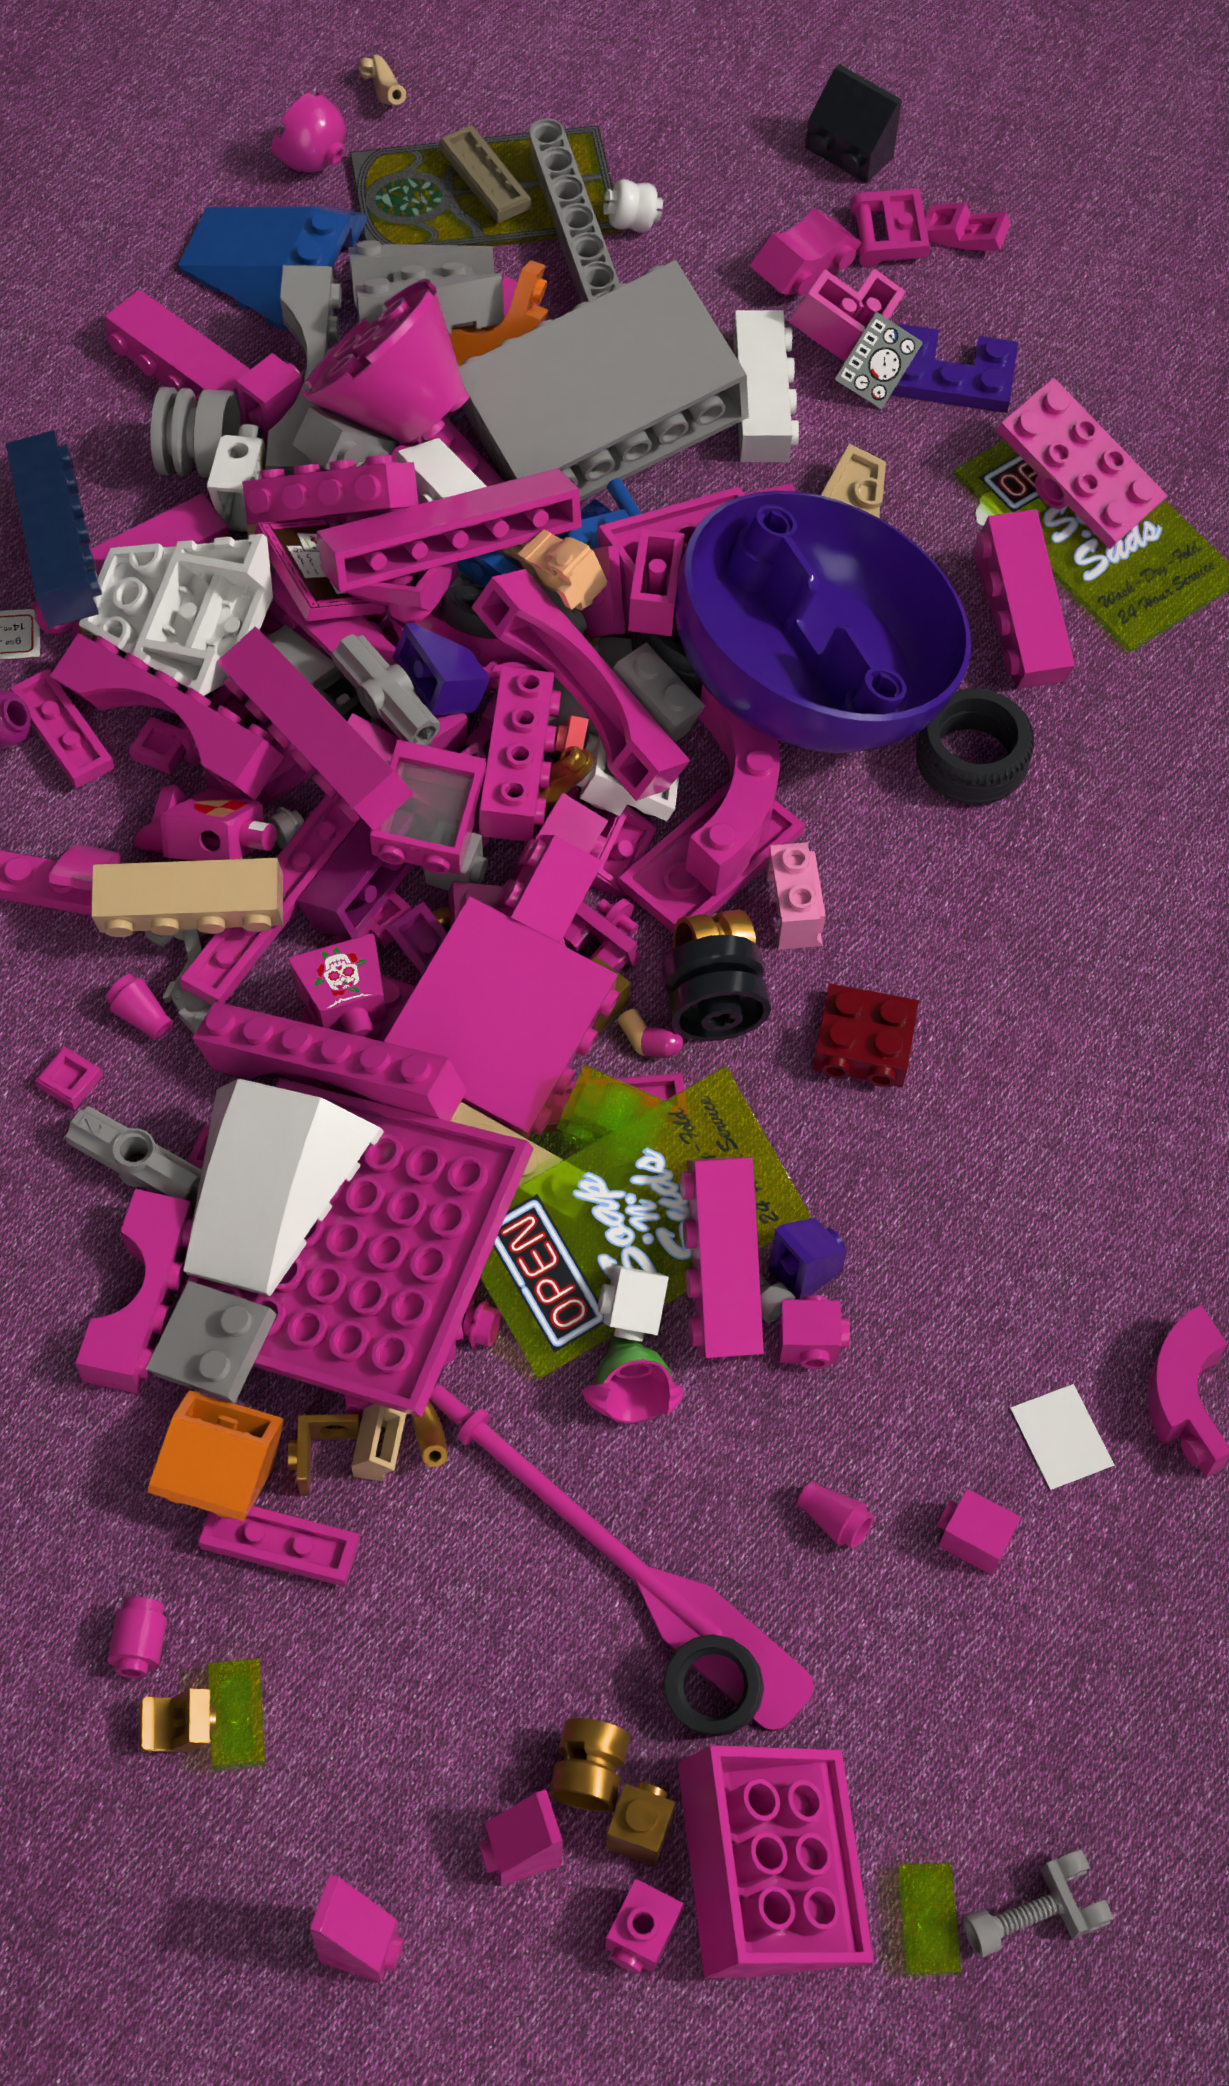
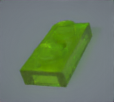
M260 1658L208 1663L210 1704L214 1705L216 1710V1726L211 1736L213 1770L223 1771L267 1766L262 1665Z
M952 1863L899 1864L897 1867V1882L905 1978L959 1976L961 1973Z

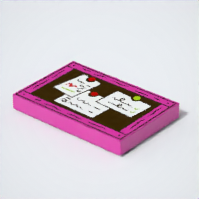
M335 517L257 523L255 534H264L267 537L269 560L306 621L384 613L386 606L361 600L345 592L340 593L323 573L317 531L338 526L339 523Z

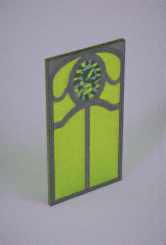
M599 126L564 129L602 235L621 233L622 229L614 228L609 222V214L605 215L603 212V204L610 203V201L604 200L607 189L613 190ZM530 133L483 137L485 142L531 198L530 210L500 223L494 220L439 150V142L349 152V162L352 167L359 212L367 215V221L363 228L364 240L379 241L381 245L492 247L558 240V234L531 161Z

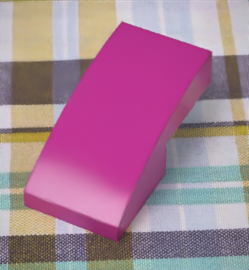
M966 202L930 205L925 217L929 241L948 247L974 251H1000L1011 225L1007 212L970 214Z
M75 845L68 849L57 861L49 875L48 883L92 891L93 865L121 864L122 852Z

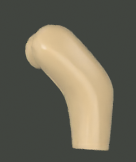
M374 54L372 58L364 57L360 60V75L364 79L373 78L376 95L380 103L399 105L405 101L406 90L398 84L390 67L381 56Z

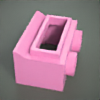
M808 842L770 845L766 877L767 881H775L777 893L776 912L781 918L777 938L778 950L823 946L821 933L824 929L826 915L815 851H809Z

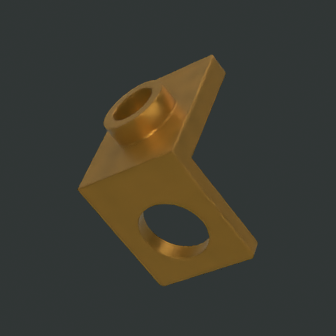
M358 1414L298 1415V1440H289L288 1467L289 1470H297V1484L300 1496H310L311 1440L357 1439L360 1429ZM330 1425L344 1426L345 1428L328 1429L324 1427Z

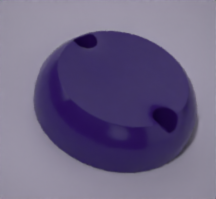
M766 491L740 496L721 504L707 514L697 525L682 553L678 567L674 613L677 632L687 659L700 681L721 705L755 730L773 739L795 747L824 753H851L883 748L912 736L930 724L951 700L965 675L971 653L970 628L960 598L950 581L937 564L917 544L882 519L860 508L832 498L798 491Z

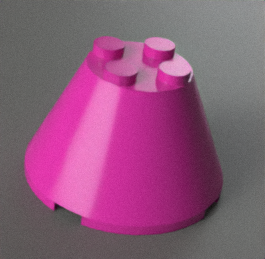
M429 279L419 280L386 300L383 304L387 309L371 324L364 318L351 329L311 372L305 381L310 391L308 393L304 389L302 395L309 402L402 443L406 447L411 446L421 436L425 440L435 436L445 425L442 418L449 411L454 412L469 399L470 395L464 389L437 289Z

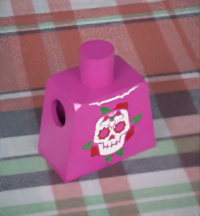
M373 933L289 957L295 990L317 1026L370 1039L375 1038L376 1034L372 1024L384 1021L387 1018L376 941Z

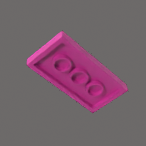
M729 781L618 878V885L622 891L674 933L675 924L682 917L702 914L711 917L767 867L770 845L794 843L804 834L805 824L775 800L766 836L750 858L748 867L731 885L717 896H714L685 867L690 836L703 827L721 806L730 788Z

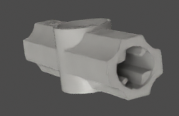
M351 634L340 640L338 647L332 652V661L356 688L359 701L368 715L375 720L382 718L402 741L425 746L430 745L433 738L440 732V722L416 696L413 684L404 669L398 664L390 666L363 635L355 636Z
M90 1106L84 1110H79L70 1122L69 1130L65 1136L67 1144L118 1172L121 1180L127 1185L144 1187L153 1193L189 1200L192 1206L196 1203L202 1170L155 1144L152 1136L147 1131L139 1128L129 1129ZM135 1154L146 1155L138 1162L127 1161L130 1156Z

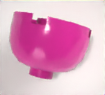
M316 91V96L310 92L304 94L291 106L280 123L286 126L281 138L276 134L274 135L271 151L274 157L293 170L315 173L329 165H336L342 159L346 150L344 146L346 123L339 108L322 93Z

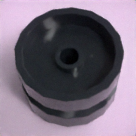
M710 935L684 943L676 947L664 958L661 969L664 986L670 997L668 1010L675 1033L686 1039L720 1041L742 1036L755 1030L769 1018L772 1007L768 988L763 980L765 971L762 955L758 945L748 938L735 935Z

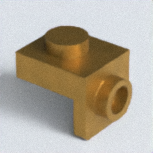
M188 1689L173 1698L145 1697L139 1701V1749L141 1751L189 1753L210 1743V1737L213 1735L216 1726V1710L214 1705L210 1704V1689Z

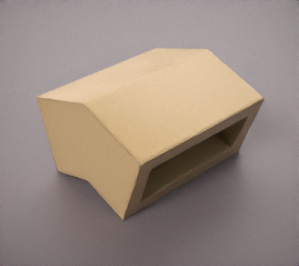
M378 1404L364 1408L352 1462L353 1477L384 1482L385 1474L395 1470L406 1413ZM381 1428H386L380 1458L375 1455Z

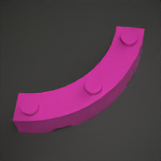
M702 685L700 701L705 707L698 716V719L715 738L723 755L727 756L731 774L730 788L716 813L703 827L690 836L685 868L714 896H717L731 885L748 867L750 858L766 836L772 817L778 784L780 749L778 740L755 730L721 705L706 687Z

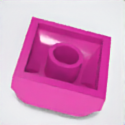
M453 563L348 590L345 593L364 601L389 607V614L402 623H419L433 611L449 588Z

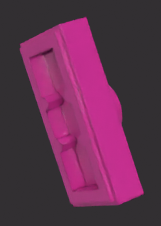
M605 546L591 549L594 551L608 583L593 599L592 604L582 610V615L587 625V629L583 631L584 637L598 638L625 634L619 547Z

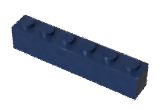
M54 430L6 443L35 594L48 628L98 615L99 611L95 597L103 595L95 570L97 566L89 544L91 540L84 520L85 513L78 494L80 490L73 471L74 464L68 445H59Z

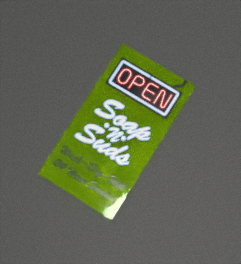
M1005 440L954 470V475L993 515L1033 509L1038 510L1053 576L1129 653L1137 650L1140 646L1229 592V562L1166 500L1146 516L1115 546L1109 549L1068 505L1063 509H1054L1040 498L1035 488V479L1038 474Z
M727 1066L718 1069L518 1186L480 1278L530 1363L532 1373L538 1379L543 1378L614 1335L615 1327H610L603 1323L604 1314L598 1313L600 1292L603 1284L610 1285L614 1265L661 1273L668 1276L664 1305L687 1292L685 1282L686 1269L693 1268L692 1249H685L683 1221L690 1219L689 1200L682 1199L680 1190L681 1171H687V1160L743 1156L753 1158L758 1249L773 1241L775 1229L780 1225L812 1218L809 1208L801 1199Z

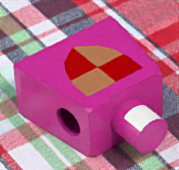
M208 788L160 814L163 857L193 861L241 859L256 849L271 850L277 838L275 826L270 823H264L263 806L260 801Z

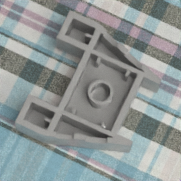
M367 240L357 243V247H348L355 307L358 309L359 322L366 318L371 324L387 309L383 304L386 300L407 286L422 279H429L437 289L449 334H452V327L474 326L475 328H482L500 324L504 320L501 273H494L492 246L381 245L379 241Z

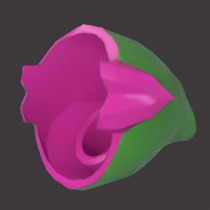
M613 1335L610 1346L598 1367L594 1385H588L581 1391L586 1403L599 1413L617 1422L633 1424L653 1419L661 1413L666 1416L670 1414L681 1403L685 1389L673 1383L669 1367L656 1351L635 1342V1340L619 1338Z

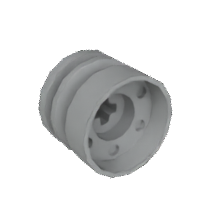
M175 387L159 388L152 408L150 426L152 460L155 470L159 475L170 476L176 471L179 476H189L196 462L200 476L202 478H209L220 438L224 435L238 436L241 417L239 402L235 392L206 389L202 391L197 404L195 394L191 388H182L179 392H177Z

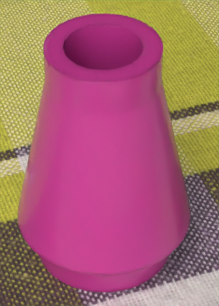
M127 974L120 978L105 996V1000L110 1004L109 1010L147 1034L153 1041L163 1037L173 1025V1021L166 1015L143 978L136 979L132 974Z
M814 1481L810 1482L803 1489L797 1501V1507L805 1511L838 1546L846 1544L852 1549L856 1548L864 1540L874 1521V1514L867 1510L866 1503L821 1487Z

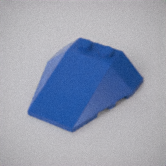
M330 205L206 207L178 264V269L217 294L222 291L236 299V304L247 311L251 308L263 315L266 323L273 327L290 332L284 325L280 300L283 265L332 266L333 268L342 246L355 247L367 221V215Z

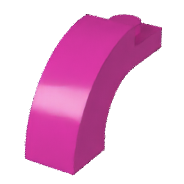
M1199 1305L1184 1315L1167 1335L1149 1375L1147 1400L1151 1421L1162 1445L1180 1437L1181 1448L1185 1457L1193 1466H1198L1207 1478L1224 1468L1229 1459V1446L1201 1403L1198 1394V1375L1218 1363L1228 1344L1203 1306Z

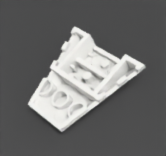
M264 534L249 535V539L236 541L232 537L215 538L214 543L196 544L193 540L178 541L177 545L172 547H163L157 543L110 548L98 576L103 595L95 597L99 614L81 619L79 626L97 637L101 636L125 653L136 656L150 667L166 673L177 682L194 689L204 696L224 685L222 681L229 675L218 665L217 661L255 626L260 630L273 598L267 537Z
M239 1078L218 1088L183 1271L187 1275L271 1296L307 1244L304 1238L316 1220L323 1221L332 1208L329 1202L344 1180L350 1182L361 1166L357 1161L369 1144L375 1146L384 1131L380 1127L321 1097Z

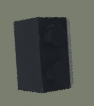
M838 64L834 68L808 119L805 148L843 169L848 174L868 183L894 157L902 99Z

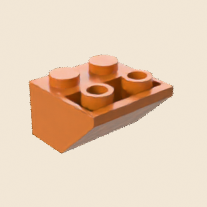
M189 1390L171 1419L148 1485L147 1493L166 1498L173 1503L187 1504L213 1512L220 1517L233 1518L244 1522L275 1466L284 1418Z

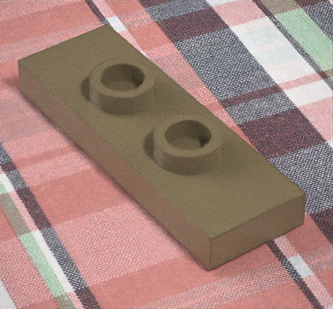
M473 125L439 138V150L497 223L531 209V198Z

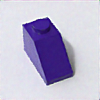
M405 623L393 659L409 676L415 692L422 703L433 715L476 712L490 678L472 651L415 623Z
M816 1218L782 1224L774 1232L768 1270L778 1282H782L795 1296V1300H800L804 1296L812 1295L843 1271L847 1253L845 1251V1244L836 1231L832 1228L825 1229Z

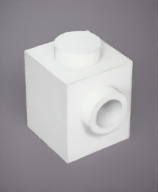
M614 1265L610 1285L603 1284L598 1302V1313L604 1314L603 1323L610 1327H615L614 1336L643 1341L644 1333L658 1335L668 1276L661 1273Z

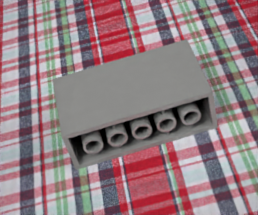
M676 260L664 266L653 267L644 276L628 284H619L612 288L609 293L591 302L580 303L571 312L555 320H546L540 323L534 330L518 338L507 339L498 348L484 355L471 357L459 366L464 389L470 395L469 399L462 405L463 411L503 481L507 482L559 468L579 488L580 501L607 489V484L615 478H620L623 481L749 418L747 374Z

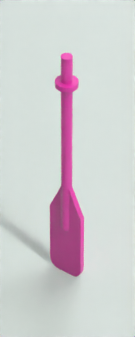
M441 1384L433 1389L429 1401L461 1428L457 1434L459 1441L464 1445H468L475 1440L636 1582L662 1641L673 1651L676 1652L679 1647L694 1637L710 1634L732 1638L747 1648L760 1666L764 1682L761 1707L752 1720L766 1731L775 1732L787 1727L810 1700L814 1689L811 1675L710 1586L647 1566L487 1425L491 1415L485 1409L481 1408L473 1413ZM712 1654L702 1656L692 1663L691 1666L734 1705L737 1706L743 1697L745 1685L743 1674L735 1662L726 1656Z

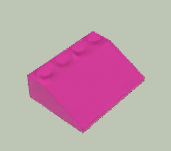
M710 1745L678 1762L704 1978H753L863 1966L874 1963L842 1750Z

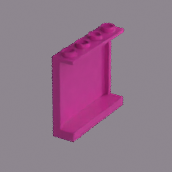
M469 896L384 1042L449 1057L467 1090L461 1102L513 1129L529 1140L533 1133L541 1136L548 1125L553 1110L547 1107L555 1093L563 1096L570 1086L576 1073L570 1067L577 1054L579 1053L585 1057L591 1049L598 1034L597 1031L592 1029L601 1014L607 1018L613 1010L620 995L619 992L614 990L618 974Z

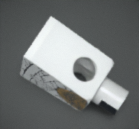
M251 424L240 426L238 436L224 435L220 438L207 484L214 509L231 531L247 532L242 481L259 479L258 471L266 470L267 451L263 441L264 432L258 426Z

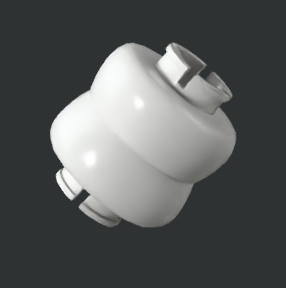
M620 179L615 183L613 190L607 189L604 200L610 201V203L603 204V212L605 215L609 214V222L614 228H630L636 232L645 233L650 230L653 222H659L662 212L656 211V209L663 208V200L660 197L657 198V190L652 184H636L627 179Z

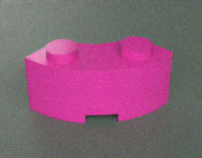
M812 208L807 216L792 229L783 233H772L749 266L781 294L805 295L810 291L824 269L834 274L839 269L844 270L848 268L854 261L856 250L862 242L831 216Z

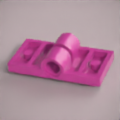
M1052 378L1009 415L996 429L997 433L1038 474L1035 479V488L1040 498L1054 509H1063L1068 505L1109 549L1115 546L1168 496L1055 378Z

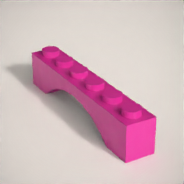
M526 569L492 577L471 607L498 640L518 649L539 663L548 672H554V677L576 698L590 717L603 744L608 769L635 801L668 790L688 765L690 759Z
M80 633L77 634L51 673V678L75 696L101 711L122 706H147L163 709L180 716L188 726L198 746L202 766L223 783L253 800L257 799L284 758V755L271 745L274 740L272 735L253 723L248 729L242 727L240 724L243 720L221 705L217 711L209 708L212 702L190 687L186 693L178 690L181 684L160 670L153 676L148 673L150 666L130 653L125 658L118 656L120 649L101 636L92 641Z
M219 1002L213 1003L192 1037L213 1071L249 1080L259 1075L270 1073H293L314 1077L359 1093L377 1103L448 1121L453 1117L467 1092L449 1057Z

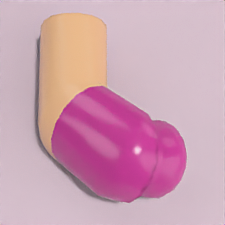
M630 1009L622 1013L618 1018L619 1025L639 1055L666 1058L678 1054L683 1047L681 1035L667 1028L647 1027L637 1009Z

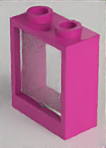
M397 739L390 767L414 794L375 831L371 829V853L389 864L400 865L405 862L422 866L425 870L434 874L444 875L450 872L460 875L482 797L486 759Z

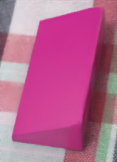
M629 805L625 807L620 816L609 811L605 814L604 818L608 820V823L601 835L607 838V841L597 856L598 859L603 861V864L591 884L592 887L620 897H625L626 893L619 887L618 878L645 855L657 829L655 824Z

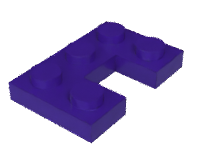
M900 324L902 329L922 341L923 344L891 395L1004 413L1008 412L1018 348L1017 341L979 336L973 366L935 360L939 335L938 329Z

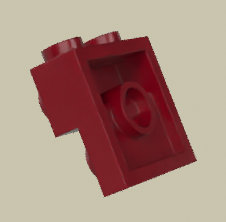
M829 983L812 1070L823 1072L832 1078L851 1077L866 1080L878 1087H903L908 1069L919 1000Z

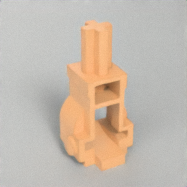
M542 530L531 542L503 549L506 555L520 561L523 568L530 573L539 585L558 593L565 607L571 610L576 608L582 611L591 605L593 599L608 583L594 551L590 549L589 545L571 537H566L563 540L549 531Z

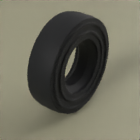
M458 585L448 588L441 603L440 615L448 625L463 633L480 638L497 639L471 608L484 588L470 585Z

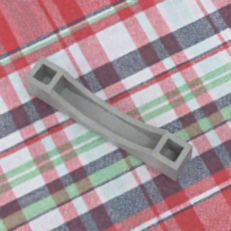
M283 265L280 300L284 325L296 337L308 362L304 384L295 403L286 415L268 432L266 470L284 469L285 476L294 475V466L310 464L308 456L293 446L292 443L309 407L324 409L309 402L302 395V391L305 389L309 393L310 388L305 384V381L331 350V341H338L339 319L338 316H333L334 309L341 308V284L334 283L332 266Z

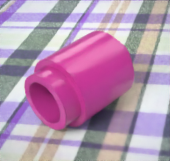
M128 1597L123 1600L122 1608L116 1611L107 1661L116 1667L117 1674L128 1678H145L147 1672L159 1668L167 1622L166 1616L163 1615L164 1605L161 1602L146 1597Z

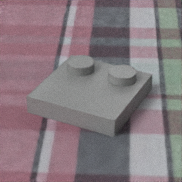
M188 1281L146 1369L159 1378L235 1404L277 1314L270 1307Z

